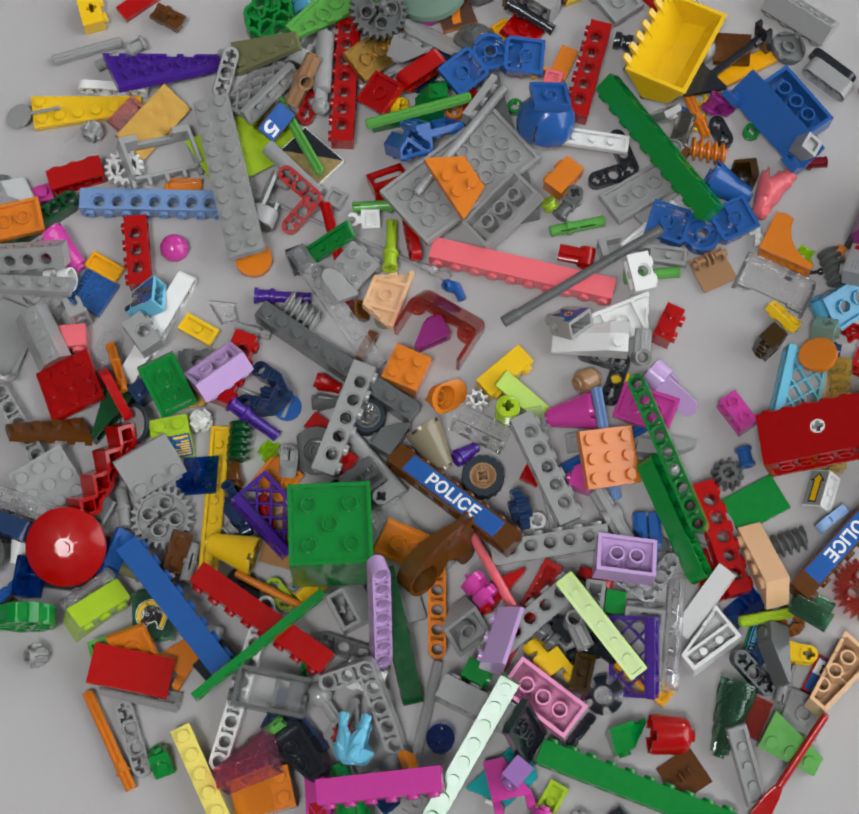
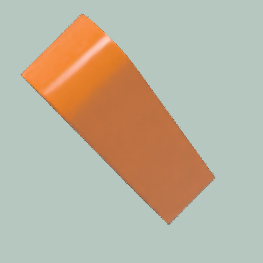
M446 568L443 569L442 574L428 590V655L433 661H441L446 654L445 632L443 631L440 635H434L431 631L436 626L442 629L446 618ZM438 587L442 590V594L436 596L431 591L433 588ZM434 607H440L443 612L440 615H434L431 610ZM439 646L443 652L440 655H434L431 651L432 648Z

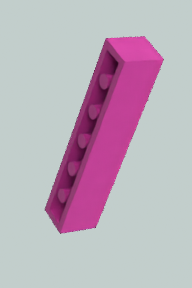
M441 765L315 779L317 805L323 807L324 810L336 809V805L344 804L345 808L356 807L358 802H365V805L378 804L377 800L386 799V803L398 802V798L406 797L408 801L418 800L420 795H427L428 798L440 797V793H445L443 767Z

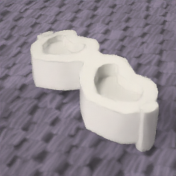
M762 226L755 231L749 232L750 236L755 235L754 247L760 245L763 240Z

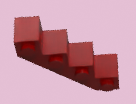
M120 422L104 427L108 446L92 450L95 470L79 474L83 493L66 498L69 507L82 509L92 516L100 513L103 508L102 503L106 496H109L116 483L114 480L118 475V471L113 461L129 453L131 448H134L137 443L134 423Z

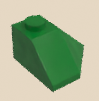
M445 80L432 81L415 97V106L450 97L451 87Z
M645 718L638 720L637 723L631 721L610 728L605 733L613 757L619 755L621 759L631 755L630 751L635 749L646 725Z

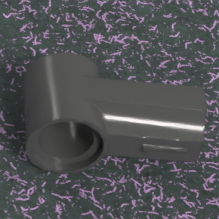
M108 497L104 499L102 503L103 508L100 513L93 515L100 522L104 531L106 523L117 506V503Z

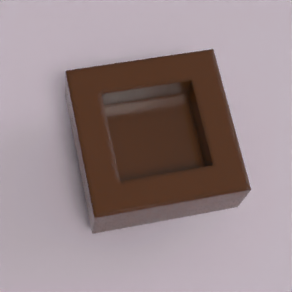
M357 299L349 301L350 319L361 322L369 320V313L362 308L363 301Z

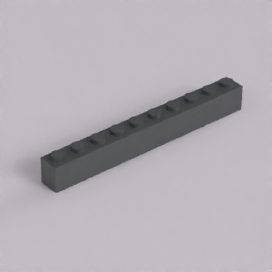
M265 300L254 314L256 323L265 329L271 330L272 334L345 383L354 359ZM379 376L375 384L370 385L368 390L371 391L370 398L380 402L388 413L403 423L409 422L411 424L420 413L419 403ZM358 379L354 385L362 388L366 382L363 379Z

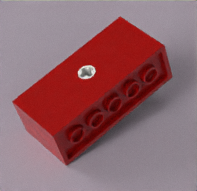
M859 391L853 394L843 393L835 398H821L819 401L812 403L802 402L794 407L784 406L776 411L766 410L756 415L763 466L772 477L859 460Z

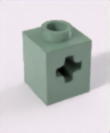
M816 316L811 325L810 339L817 337L827 338L834 343L836 338H840L841 328L839 327L838 319Z

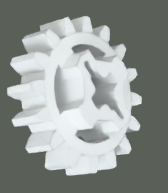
M118 151L117 155L111 153L112 159H106L107 165H104L106 178H108L110 184L114 182L115 187L121 185L125 189L126 185H129L131 188ZM130 151L128 155L132 166L133 162L136 164V168H134L136 176H142V173L145 172L143 160H140L139 154L135 155L134 151Z

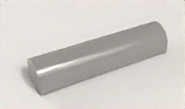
M270 141L264 147L262 153L279 169L284 165H289L317 188L323 196L325 195L324 189L273 141ZM284 170L283 173L293 182L296 178L289 174L291 170ZM299 181L296 184L302 191L305 189L304 181ZM309 191L306 193L313 201H318V194L313 195Z

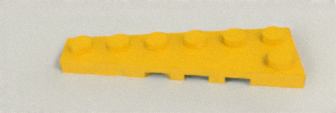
M32 96V111L61 106L59 110L34 114V129L37 132L82 125L83 122L87 123L90 120L103 122L111 119L133 117L138 112L136 110L139 107L136 105L134 109L129 105L128 100L132 99L142 108L141 96Z

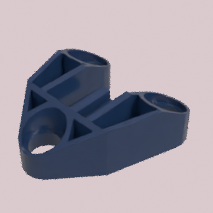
M258 361L253 365L254 370L252 374L259 381L271 387H261V397L243 394L237 400L242 404L249 401L247 406H250L252 412L259 417L275 416L292 399L291 383L267 363ZM265 368L263 373L258 374L260 369Z

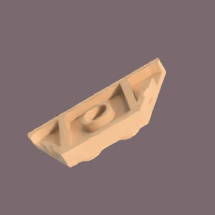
M409 271V274L398 275V272L388 275H374L362 303V308L389 330L393 331L413 282L415 271Z

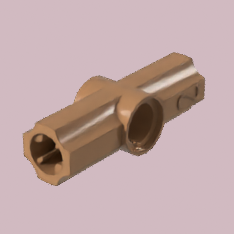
M306 52L300 68L293 74V84L285 99L287 104L300 108L307 91L314 85L313 78L322 60L320 56L312 52Z

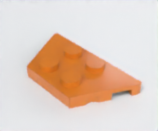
M465 156L424 159V164L462 221L465 220L485 187Z

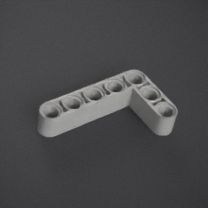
M0 383V392L5 391V394L0 397V411L7 423L28 422L7 386ZM14 406L12 412H6L9 407ZM39 440L36 443L29 444L19 442L30 461L34 459L37 453L43 454L46 452Z
M365 656L325 670L318 681L319 687L323 691H333L357 682L361 683L385 750L391 755H398V752L402 751L406 739L376 659L371 656ZM362 664H369L372 670H364ZM344 670L351 671L353 677H346ZM325 676L331 677L334 683H327ZM369 683H376L379 689H371ZM383 702L386 708L380 709L376 703ZM384 721H390L393 727H386ZM391 740H397L400 746H393Z

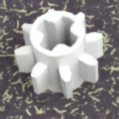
M472 389V394L466 395V399L469 400L466 403V407H471L472 413L478 410L482 413L483 406L488 407L489 403L485 401L488 399V395H484L482 389L480 391Z
M205 408L202 411L199 409L193 411L189 417L191 429L196 433L200 430L202 432L208 431L213 424L211 420L213 417Z

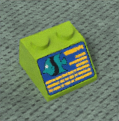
M187 413L149 421L151 439L165 433L180 459L195 457L191 426Z

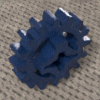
M519 487L511 489L509 491L511 501L507 502L512 522L517 521L521 531L530 529L529 517L533 516L529 499L527 496L523 497Z

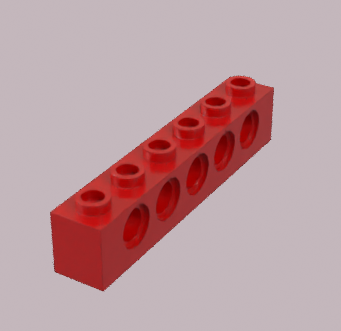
M591 19L590 26L586 25L584 36H587L586 41L582 40L580 47L582 56L577 57L575 66L578 67L577 72L574 71L571 82H574V85L569 87L568 90L571 107L575 112V123L586 125L611 33L612 24Z
M714 479L692 484L709 522V529L703 535L714 567L716 568L720 563L731 572H736L739 576V579L733 580L725 591V599L729 600L749 594L752 591L753 581L750 576H747L745 570L747 568L746 562L740 556V545L738 540L734 539L732 533L733 525L727 519V508L725 503L721 502L718 484H715ZM705 498L711 499L712 502H713V505H711V506H710V505H707V504L704 502V499H705ZM711 517H717L719 524L713 523ZM699 519L700 527H702L703 520ZM717 535H723L726 542H720L717 539ZM724 553L730 554L732 561H727L724 558Z

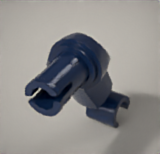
M225 480L221 484V488L226 495L224 498V513L235 528L239 527L241 534L250 536L253 534L252 527L249 524L244 525L246 521L229 503L240 491L235 489L231 480Z

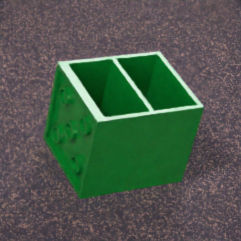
M370 481L287 485L289 568L294 588L367 585L366 563L373 556Z

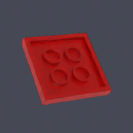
M87 349L36 373L52 420H64L106 398L91 354Z

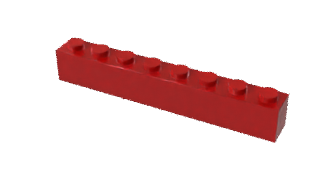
M204 561L189 580L191 585H193L191 587L192 590L199 595L202 593L207 595V600L213 605L217 606L220 604L225 608L223 611L232 618L236 616L241 619L240 623L247 629L251 627L257 631L256 635L259 637L284 618ZM294 624L272 641V646L280 652L285 650L290 654L289 658L297 664L302 662L306 665L305 669L314 676L316 673L321 676L335 657L334 652Z

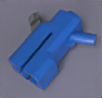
M646 512L632 514V532L639 538L657 540V563L659 561V552H673L671 543L663 538L661 521L657 512H648V516H646Z

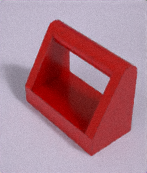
M400 163L365 175L375 201L385 200L380 195L379 190L398 176L378 183H374L373 180L397 171L401 175L405 171Z

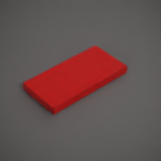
M95 642L86 683L166 700L175 659Z

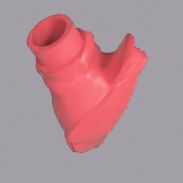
M769 167L764 171L762 170L755 191L752 209L757 219H766L771 209L780 201L782 195L797 180L795 173H792L787 168L770 176Z

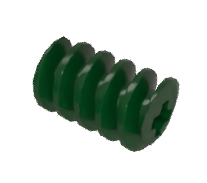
M231 421L229 423L231 428L229 429V443L227 444L229 450L226 451L228 456L226 461H238L240 463L250 461V457L245 456V454L251 453V450L246 447L252 446V443L247 441V439H251L253 435L247 432L253 431V428L249 427L245 421Z

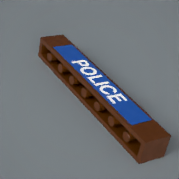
M401 443L386 459L387 466L395 474L456 520L465 511L469 512L467 520L472 516L475 517L472 525L473 533L505 557H508L522 542V531L518 526L508 523L502 514L493 512L487 503L477 500L471 491H465L456 480H450L440 468H434L428 459L418 456L412 447H406Z
M859 507L789 583V593L802 604L807 600L812 602L819 594L816 590L820 586L824 588L831 581L829 576L832 573L836 575L843 568L841 563L844 559L848 562L855 554L853 549L856 546L859 548Z

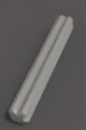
M115 37L52 56L55 65H60L122 47V41L120 37Z

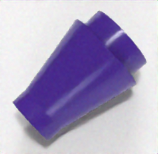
M472 442L453 450L451 454L453 463L457 467L465 466L466 462L470 461L480 451V448L476 442Z

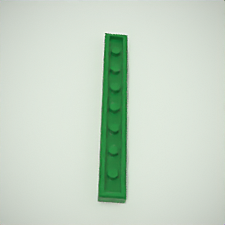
M321 589L317 590L191 692L195 701H200L325 599V593Z

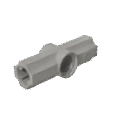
M606 488L595 489L591 492L589 496L599 511L602 523H607L610 532L616 535L634 537L624 520L621 508L613 502Z

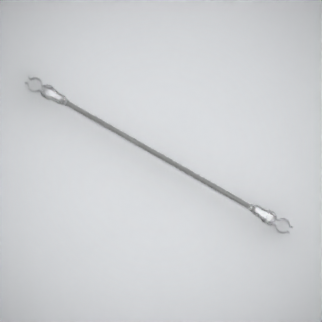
M252 189L254 201H259L261 193ZM268 198L266 203L273 204L274 201ZM279 204L278 206L279 208L286 210L288 212H291L293 210L281 204ZM298 212V215L300 217L306 216L305 214ZM312 217L308 219L309 221H312L325 227L324 222H321ZM357 236L354 238V240L383 251L385 249ZM400 254L397 257L416 265V267L427 272L430 276L436 277L439 276L438 272L445 271L452 277L446 269L440 271L435 265L410 261L409 258ZM439 276V279H440L441 281L450 280L449 278H447V279H442V278H440V276Z

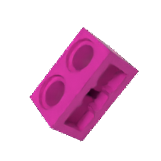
M735 390L719 400L716 408L738 437L756 425V416Z

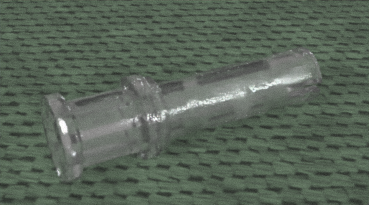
M106 568L85 585L75 587L72 593L66 597H61L59 603L63 610L66 612L67 608L115 579L114 572L110 568Z

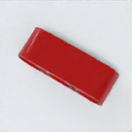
M432 49L400 70L395 79L405 86L404 90L406 92H411L437 75V69L447 60L438 49Z

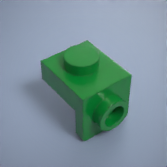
M166 744L154 745L147 751V759L156 780L175 773Z

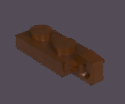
M177 529L172 531L161 564L162 570L167 569L173 577L170 580L172 583L175 576L179 577L184 565L182 562L187 556L193 534Z

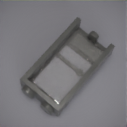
M249 665L241 666L232 674L231 680H234L235 684L233 689L229 688L227 700L231 701V707L280 715L300 721L303 720L311 678Z

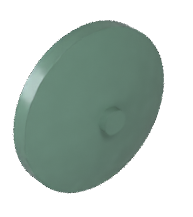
M404 0L401 5L407 6L403 11L407 13V17L420 22H435L454 14L465 0Z

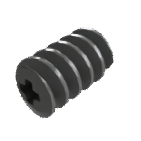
M838 246L827 247L817 255V259L820 260L819 264L823 267L822 272L825 274L824 278L827 280L826 284L828 287L836 288L844 284L841 283L842 275H839L840 264L844 262V259H837V257L841 256V252H835L839 248Z
M800 526L799 529L797 527L793 528L792 532L786 530L785 533L780 532L777 536L771 535L769 539L776 553H780L783 558L786 557L785 551L793 555V548H795L797 553L800 552V546L804 550H808L807 534L803 526Z

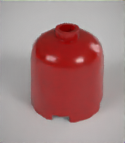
M664 714L648 715L646 728H650V737H646L647 753L653 755H683L688 752L691 742H695V730L691 729V725L685 717Z

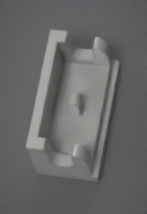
M75 296L77 301L75 306L70 305L67 297L62 299L72 324L85 323L86 326L94 324L87 308L83 306L78 296Z

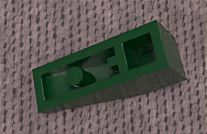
M108 389L105 390L106 398L101 400L91 433L93 443L96 445L106 435L104 427L116 424L121 417V413ZM127 392L121 393L127 405L135 403L130 394Z

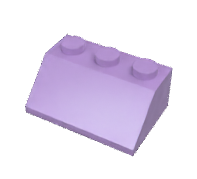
M228 341L184 372L199 396L208 403L215 400L224 390L232 388L234 383L240 379L246 378L254 368L244 352L231 341Z
M598 532L593 556L592 578L651 586L656 578L657 540Z
M499 606L497 613H492L489 623L493 625L491 631L486 630L483 639L486 646L484 650L480 649L477 661H480L478 668L501 676L524 611L523 607Z

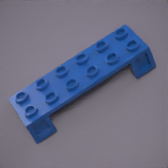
M751 70L732 90L726 88L721 93L732 107L739 108L779 152L782 156L780 160L792 173L799 174L825 149L822 144L816 156L805 161H800L789 151L795 138L810 130L755 70Z

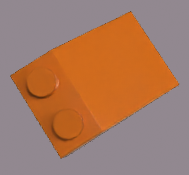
M287 764L229 781L235 814H273L298 808L290 769Z

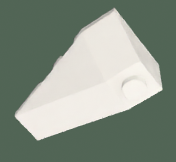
M608 321L595 324L573 340L553 335L551 353L627 359L630 322Z

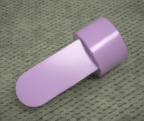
M661 359L657 360L643 375L650 389L679 398L680 402L677 410L685 416L693 415L698 409L696 399L678 384L679 379L672 373L673 370Z

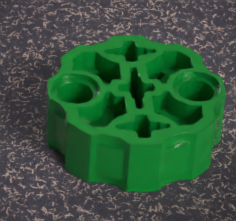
M251 0L249 5L245 6L243 12L246 33L250 39L276 35L277 32L288 33L285 25L295 17L292 2L290 0Z
M31 601L0 604L1 631L25 633L45 632L55 629L56 608L52 604Z

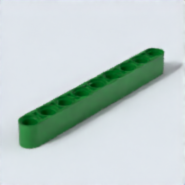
M633 374L628 379L629 389L690 529L695 533L704 534L709 529L708 519L646 379L640 374ZM641 380L642 385L639 388H634L635 382ZM646 397H649V403L647 405H642V400ZM651 415H657L656 421L649 422ZM659 432H665L663 439H656ZM667 449H672L671 456L664 457V452ZM676 466L680 467V472L677 475H672V469ZM682 484H687L688 489L684 493H680L679 487ZM695 502V508L688 511L687 504ZM699 519L703 520V526L696 529L694 527L695 522Z

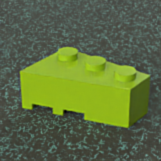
M116 578L67 608L63 624L75 641L78 642L101 624L108 621L117 612L124 611L129 606L131 596Z

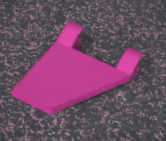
M503 757L483 762L494 813L504 814L501 801L525 796L527 809H533L536 807L533 793L524 782L515 792L512 789L510 791L506 790L500 784L502 780L499 777L509 765Z

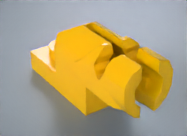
M535 638L523 646L522 649L528 656L537 655L532 661L536 667L550 677H553L562 670L564 672L562 676L569 684L572 665L558 646L549 652V650L547 651L543 647V643Z

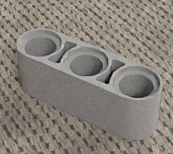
M813 57L802 69V74L805 78L839 102H843L855 88L850 79L819 57Z

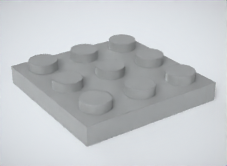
M59 444L8 475L35 519L51 509L68 506L66 498L83 493L79 474Z

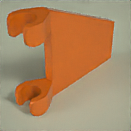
M184 639L160 653V656L175 659L173 672L178 676L172 683V687L178 692L194 667L192 665L199 659Z

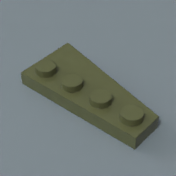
M295 31L230 42L231 47L236 48L239 52L235 69L236 74L239 76L302 50L299 34Z

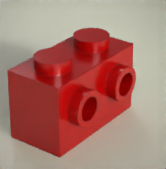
M668 302L652 334L651 342L665 349L668 348L670 342L674 344L678 335L675 331L677 327H682L686 319L683 316L685 309Z

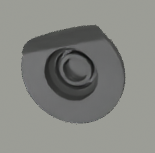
M470 23L459 29L454 35V42L461 48L470 47L472 49L475 40L480 35L494 32L486 25Z
M310 427L297 435L300 470L311 475L322 474L312 470L311 466L326 428ZM334 435L333 439L336 442H339L337 437ZM329 451L326 454V458L329 460H334L337 457L335 451Z

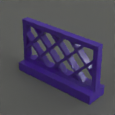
M264 470L243 490L237 493L229 503L283 560L289 555V545L285 542V534H288V531H285V521H288V517H285L286 507H288L286 504L287 493ZM265 477L270 483L269 489H260L259 480ZM247 491L256 492L255 502L247 501L243 495ZM258 493H269V503L258 502ZM272 493H280L283 497V503H272ZM258 505L269 506V516H261L258 513ZM272 506L283 507L282 517L272 516ZM271 520H282V531L274 530L271 527Z
M609 615V619L613 624L614 620H622L627 627L621 632V635L630 629L637 636L629 644L631 647L638 639L644 644V651L640 655L633 647L632 649L647 667L629 685L622 677L625 673L624 670L619 674L614 668V663L609 664V685L615 680L620 679L627 687L623 693L615 694V697L647 698L651 700L659 698V616ZM636 621H644V630L640 634L632 627ZM638 680L644 685V693H637L632 688Z

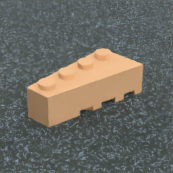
M761 523L738 527V536L735 539L739 542L743 558L747 562L766 610L789 604L790 577Z
M846 630L836 644L828 660L829 662L826 663L804 704L817 718L822 713H826L859 679V642Z

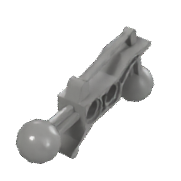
M316 682L308 688L307 700L313 707L321 708L331 722L323 737L327 740L337 761L332 750L335 744L330 737L335 735V731L332 728L337 729L339 712L331 702L332 691H323L319 687V683ZM358 698L352 699L350 708L346 711L350 715L348 724H351L353 715L356 718V721L351 724L350 731H355V725L360 722V700ZM389 754L384 758L380 767L365 774L402 770L398 755ZM350 765L354 775L362 774L360 766Z

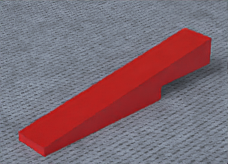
M545 558L518 607L525 609L524 604L531 598L536 600L541 596L540 591L549 584L551 587L555 584V578L561 573L563 567ZM543 600V601L540 602V604H539L540 609H541V607L543 606L545 600ZM527 613L524 621L527 624H533L536 616L533 613ZM519 627L515 637L519 636L521 633ZM519 647L509 655L504 672H506Z

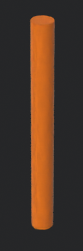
M238 570L235 572V578L293 607H298L303 603L249 575L243 574Z

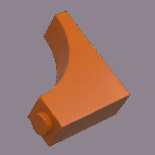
M777 211L759 246L757 256L808 278L814 264L801 256L793 244L791 228L794 218L787 213Z

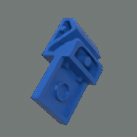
M447 116L430 121L417 118L400 121L399 126L404 132L403 134L393 131L384 142L385 154L401 161H409L414 156H427L429 152L434 150L432 138H440L445 133H458V130L464 128V122Z

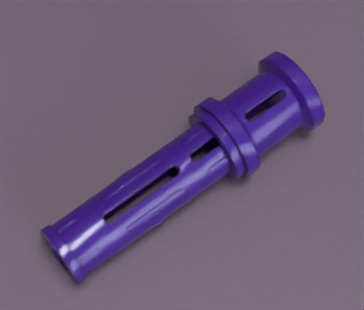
M255 287L254 304L258 302L264 303L265 300L272 305L275 302L285 303L293 292L276 291L274 288H270V290L258 289V287ZM296 292L295 299L301 296V304L305 301L309 305L311 304V292Z
M234 396L225 410L232 412L239 417L238 420L246 421L272 441H275L281 431L252 412L250 406L246 407Z

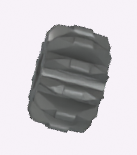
M731 458L727 462L721 459L719 464H714V470L710 472L714 476L712 478L714 482H718L719 487L723 486V492H726L728 488L734 491L735 486L739 487L741 485L740 481L744 479V476L740 474L743 472V468H737L738 462H735L734 465L731 464Z

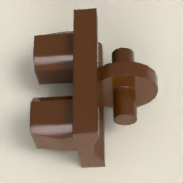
M159 2L155 10L149 15L151 20L176 33L180 31L187 19L185 15L173 10L171 6H165Z

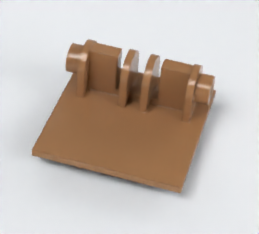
M719 247L687 261L704 293L738 279L726 258L728 252L725 248Z

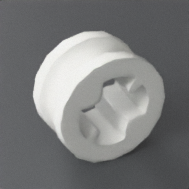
M540 512L532 513L533 516L529 517L530 529L533 531L542 530L546 524V517ZM535 517H538V520L539 518L542 520L540 526L533 525L532 522H534Z

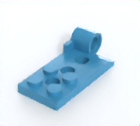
M844 283L834 290H829L822 295L810 299L807 304L814 318L816 316H829L832 319H838L841 330L859 319V302L856 301L855 295L859 292V286ZM843 301L846 303L845 311H842L840 307Z

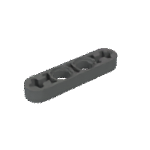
M328 632L319 633L315 639L320 642V639L327 637V640L331 643H334V639H336L334 650H331L332 645L325 644V647L334 652L336 656L348 660L351 656L357 657L356 654L359 649H366L368 656H371L370 646ZM344 642L349 645V650L346 653L338 651L340 643Z

